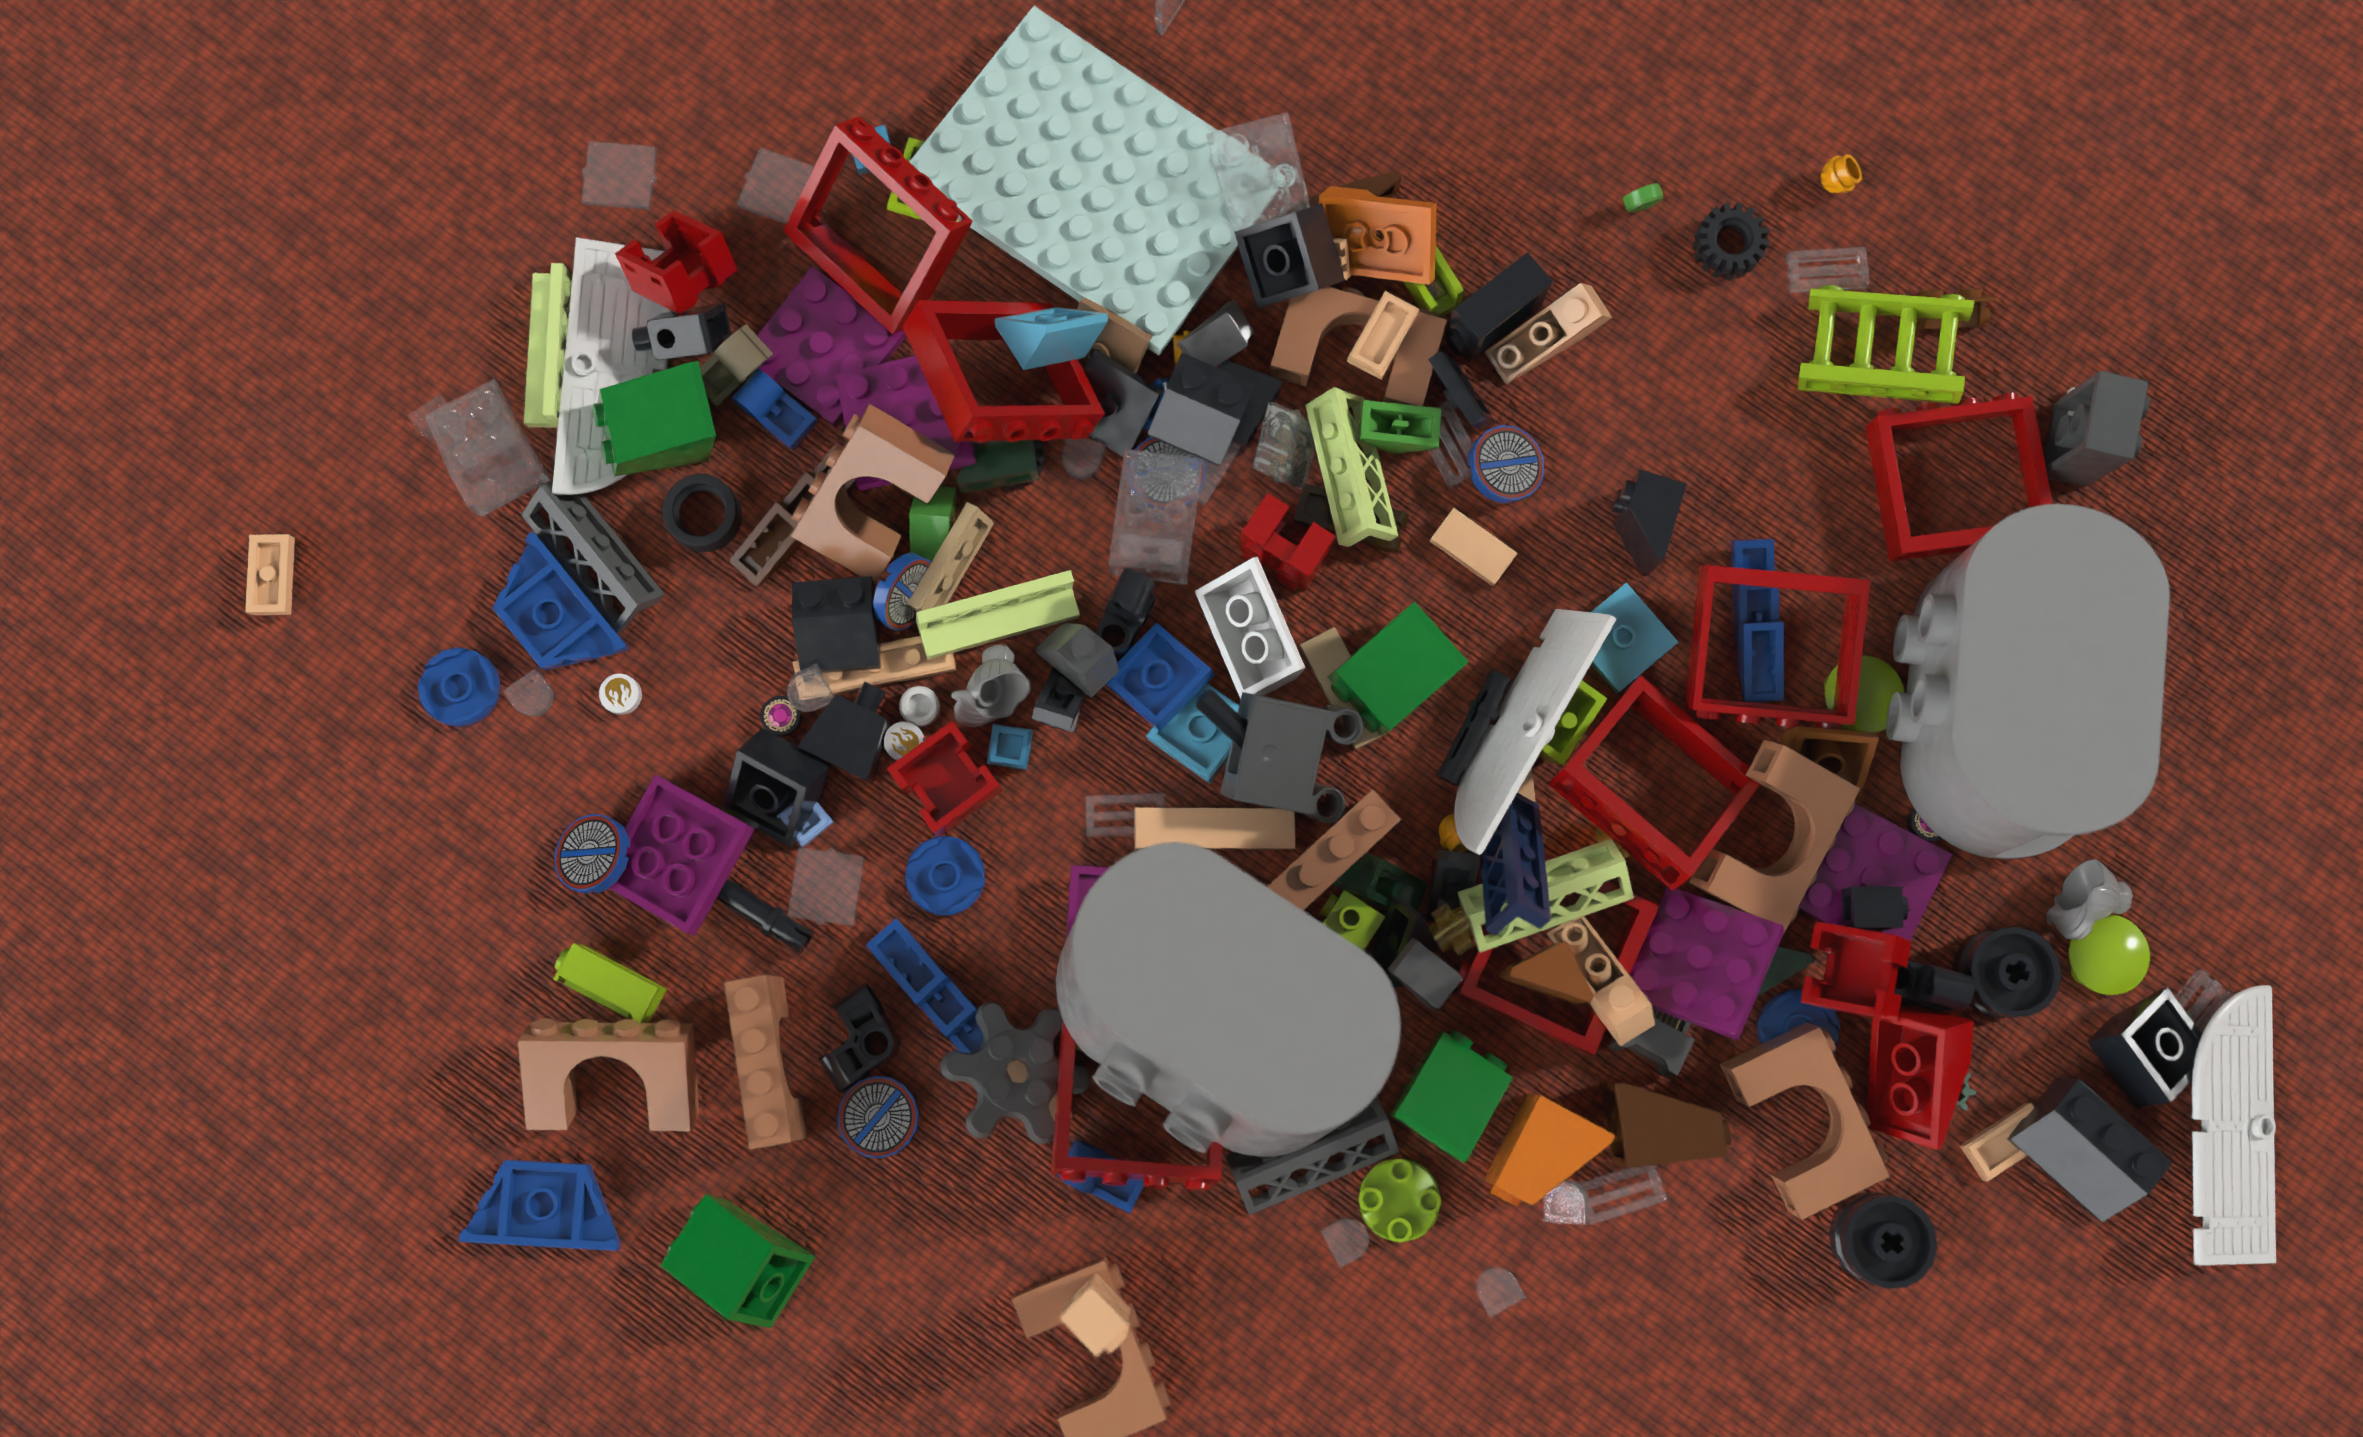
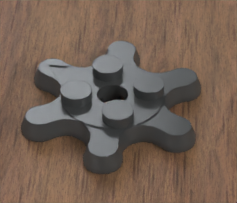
M992 1001L985 1002L978 1008L975 1017L983 1033V1042L980 1048L971 1053L951 1051L943 1057L940 1064L941 1072L947 1080L967 1082L977 1092V1104L966 1118L967 1131L976 1138H986L994 1132L997 1124L1002 1119L1014 1117L1024 1124L1031 1141L1036 1144L1049 1143L1054 1139L1055 1120L1050 1113V1102L1057 1094L1059 1058L1055 1053L1054 1047L1055 1041L1061 1034V1026L1063 1024L1061 1013L1055 1008L1044 1009L1038 1014L1031 1026L1020 1029L1014 1027L1008 1021L1005 1010L1000 1004ZM1019 1060V1062L1026 1066L1029 1074L1024 1082L1016 1083L1009 1079L1006 1069L1011 1061ZM1075 1063L1072 1094H1080L1090 1086L1091 1074L1084 1065Z

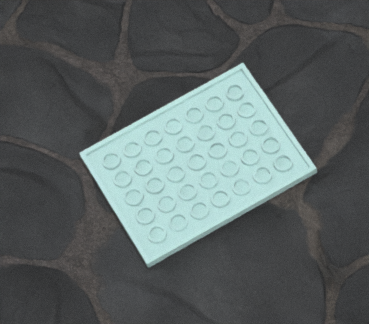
M1035 6L1032 7L909 161L918 171L928 176L945 196L956 202L957 207L973 220L970 228L1080 302L1085 297L1152 335L1153 337L1148 349L1158 356L1239 247L1234 232L1255 225L1284 186L1287 177Z

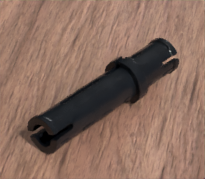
M1490 669L1488 671V675L1475 700H1470L1467 706L1469 712L1441 767L1436 773L1438 778L1457 787L1460 785V781L1490 722L1496 721L1499 715L1497 709L1509 685L1512 683L1509 677Z
M728 878L716 897V900L761 928L763 935L766 937L772 935L799 954L804 951L803 947L807 948L814 936L813 931L785 915L786 910L780 906L774 908Z

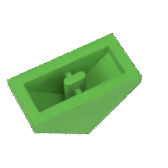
M1363 400L1359 440L1390 454L1437 449L1439 447L1442 409Z
M939 486L928 504L914 496L909 513L910 553L913 552L931 562L933 561L954 525L957 497L956 487Z

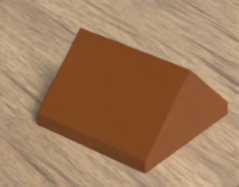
M1796 726L1782 733L1781 745H1785L1859 787L1860 790L1855 800L1860 801L1878 744L1879 735L1873 732Z
M1566 941L1551 944L1503 968L1498 977L1576 1004L1591 1003L1593 993Z

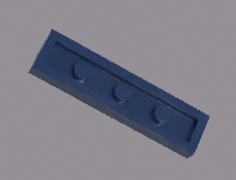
M1517 792L1486 848L1480 854L1486 930L1494 935H1497L1517 917L1539 929L1551 920L1539 804ZM1507 898V906L1501 910L1504 901Z

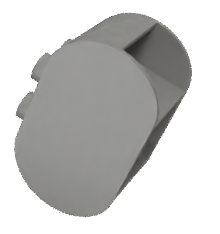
M2047 504L2021 510L1995 525L1938 573L1921 594L1915 607L1914 616L1906 614L1901 616L1895 631L1893 656L1896 662L1909 664L1907 693H1894L1888 708L1886 733L1888 739L1902 741L1901 776L1904 788L1914 809L1931 830L1953 846L1978 856L1995 859H2019L2039 855L2062 845L2074 835L2098 831L2125 819L2145 801L2152 790L2159 766L2169 615V585L2159 557L2152 547L2129 526L2100 511L2076 505Z
M1178 842L1151 845L1127 855L1109 868L1098 879L1086 896L1061 951L1058 962L1056 993L1059 1010L1066 1028L1079 1048L1087 1056L1100 1064V1067L1093 1076V1080L1107 1093L1126 1104L1135 1106L1144 1093L1171 1111L1163 1124L1164 1128L1183 1144L1202 1153H1206L1213 1141H1217L1224 1148L1233 1152L1258 1157L1279 1156L1301 1150L1321 1139L1364 1109L1384 1085L1395 1061L1400 1037L1399 1008L1393 987L1387 975L1375 960L1363 950L1230 862L1198 845Z

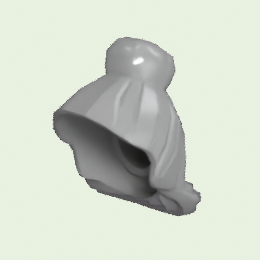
M998 644L988 647L982 654L983 664L972 674L966 690L952 693L951 697L957 700L954 708V717L961 725L978 727L998 718L1009 717L1015 712L1019 703L1029 694L1031 690L1030 681L1013 664L1015 656L1008 646Z
M2097 859L2084 861L2066 877L2061 894L2054 897L2055 905L2047 912V923H2053L2066 939H2083L2092 931L2094 922L2109 916L2111 913L2120 915L2129 910L2133 897L2132 891L2125 882L2117 881L2115 876Z

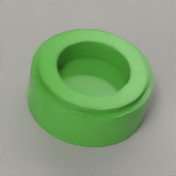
M1655 183L1634 190L1622 199L1627 212L1636 213L1660 203L1664 196L1659 183Z

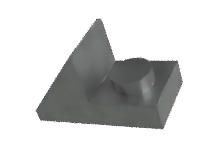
M1235 300L1223 305L1177 343V345L1184 354L1216 367L1248 346L1247 339L1255 331Z
M1413 937L1387 969L1417 999L1434 1012L1449 998L1462 979L1459 973Z

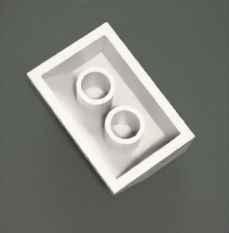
M1258 557L1246 561L1195 591L1240 699L1242 692L1256 695L1268 694L1297 679L1305 669L1304 663Z

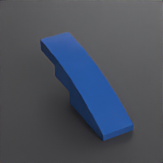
M1774 539L1731 540V567L1774 571ZM1732 584L1734 627L1742 701L1784 700V622L1779 620V589Z
M895 918L866 944L867 948L914 1003L926 1013L944 1036L950 1039L960 1052L971 1053L977 1051L983 1042V1033L975 1018L978 1008L903 924Z

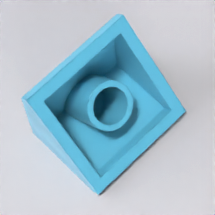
M1055 307L995 318V327L1022 369L1026 370L1085 358L1108 322L1107 313Z

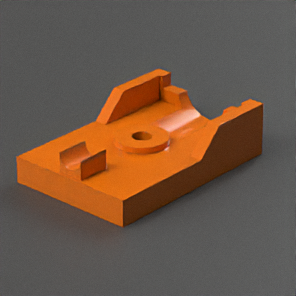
M1330 186L1319 195V204H1323L1332 238L1347 239L1350 275L1429 285L1435 280L1437 203L1377 197L1368 190ZM1376 230L1382 231L1384 239L1377 238Z

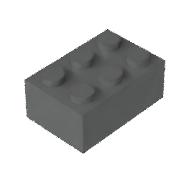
M2099 371L2053 403L2043 454L2048 479L2087 487L2136 458L2143 441L2142 435L2139 434L2141 420L2146 416L2150 405V398L2146 396L2148 381ZM2068 411H2073V416L2068 415Z

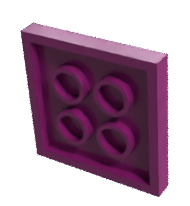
M811 267L757 335L773 353L758 369L771 377L785 392L833 427H836L843 418L836 375L886 363L906 337L902 331L891 334L846 290L814 267Z
M916 356L836 375L845 428L854 414L862 417L868 405L871 404L955 453L949 470L977 463L973 442L954 441ZM872 476L855 478L856 485L860 491L892 484L887 480Z
M655 774L625 827L630 843V848L626 846L627 852L625 857L629 858L626 869L618 881L609 888L684 932L695 936L755 828Z
M1855 804L1851 813L1845 817L1836 834L1835 844L1826 853L1817 870V878L1812 886L1807 889L1798 906V911L1819 922L1842 926L1841 889L1848 887L1902 886V896H1905L1908 901V917L1906 920H1903L1904 928L1870 931L1894 934L1910 941L1952 854Z
M1667 886L1631 970L1630 977L1652 1004V1009L1738 1040L1785 930L1783 925L1678 889L1672 891Z

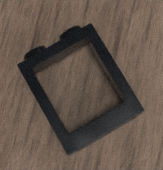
M1527 252L1453 310L1445 332L1448 346L1457 356L1463 355L1470 363L1541 308L1553 281Z

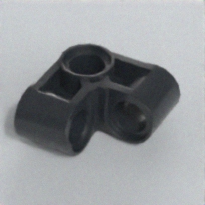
M1129 568L1123 569L1108 599L1105 613L1096 631V634L1102 639L1110 632L1122 635L1124 642L1118 647H1113L1116 661H1119L1131 649L1140 629L1146 623L1156 600V597H1154L1155 582L1146 575Z
M1908 961L1907 968H1898V981L1895 985L1894 994L1902 996V1001L1943 1013L1945 1011L1963 1012L1972 1001L1975 989V981L1972 976L1932 964H1918L1912 961Z
M867 983L831 1004L837 1010L849 1030L847 1033L850 1038L837 1049L818 1059L838 1093L849 1089L858 1081L866 1078L872 1071L897 1055L900 1047L897 1033L886 1017L880 1001ZM882 1032L887 1037L888 1047L883 1054L877 1056L870 1049V1039L874 1034Z

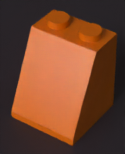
M1528 1093L1484 1181L1493 1185L1490 1191L1491 1194L1517 1208L1521 1201L1533 1206L1610 1145L1615 1135L1541 1095Z

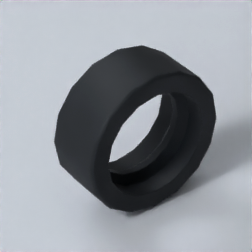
M692 474L678 480L668 491L663 502V520L668 532L684 547L696 552H713L727 546L737 535L742 523V508L735 493L721 479L708 474ZM699 491H708L716 494L722 500L725 506V518L722 525L715 532L697 536L689 533L683 527L680 520V509L683 502L690 495Z

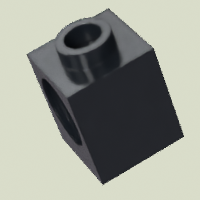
M1902 886L1848 887L1841 889L1842 926L1864 930L1904 928L1903 920H1906L1908 917V901L1905 896H1902Z

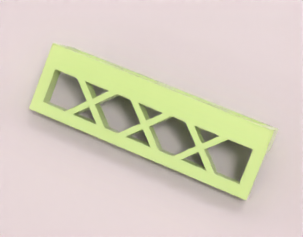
M551 263V273H533L524 424L527 427L558 428L572 274L563 263Z
M1333 387L1305 406L1338 544L1350 547L1368 536L1391 541L1398 537V532L1377 448L1359 440L1362 403L1365 399L1364 397ZM1348 407L1353 409L1354 417L1349 412ZM1357 442L1362 447L1363 452L1359 449ZM1366 478L1370 481L1371 487H1370V485L1366 482ZM1374 512L1379 517L1381 524L1376 523Z
M1071 570L916 612V623L927 660L1079 618L1080 613L1072 590L1074 579Z
M1610 838L1545 861L1551 920L1541 929L1517 917L1497 935L1491 933L1484 936L1481 925L1486 924L1483 884L1458 892L1461 906L1469 919L1479 952L1634 899L1626 861L1613 840ZM1618 877L1619 889L1605 894L1598 892L1605 881ZM1574 892L1581 894L1576 904L1568 907L1559 905L1565 895ZM1507 898L1505 899L1501 910L1507 906Z

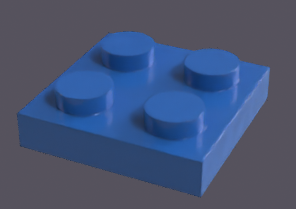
M1156 622L1118 661L1119 672L1106 685L1160 732L1213 678L1214 673L1210 667Z

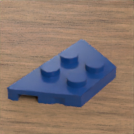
M533 531L529 533L525 540L528 544L518 564H513L507 577V586L500 591L492 609L541 669L546 671L626 652L629 647L539 536Z
M504 1160L494 1177L493 1185L490 1190L484 1193L477 1205L479 1207L467 1228H464L459 1235V1242L611 1251L621 1249V1241L591 1164Z

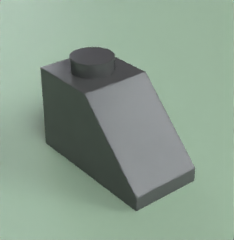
M1062 623L1035 648L1036 653L1090 697H1093L1119 672L1113 647L1085 625Z

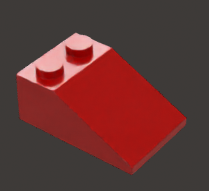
M1905 1002L1900 1004L1897 1023L1872 1018L1866 1109L1870 1125L1867 1128L1934 1150L1942 1149L1971 1062L1973 1020Z

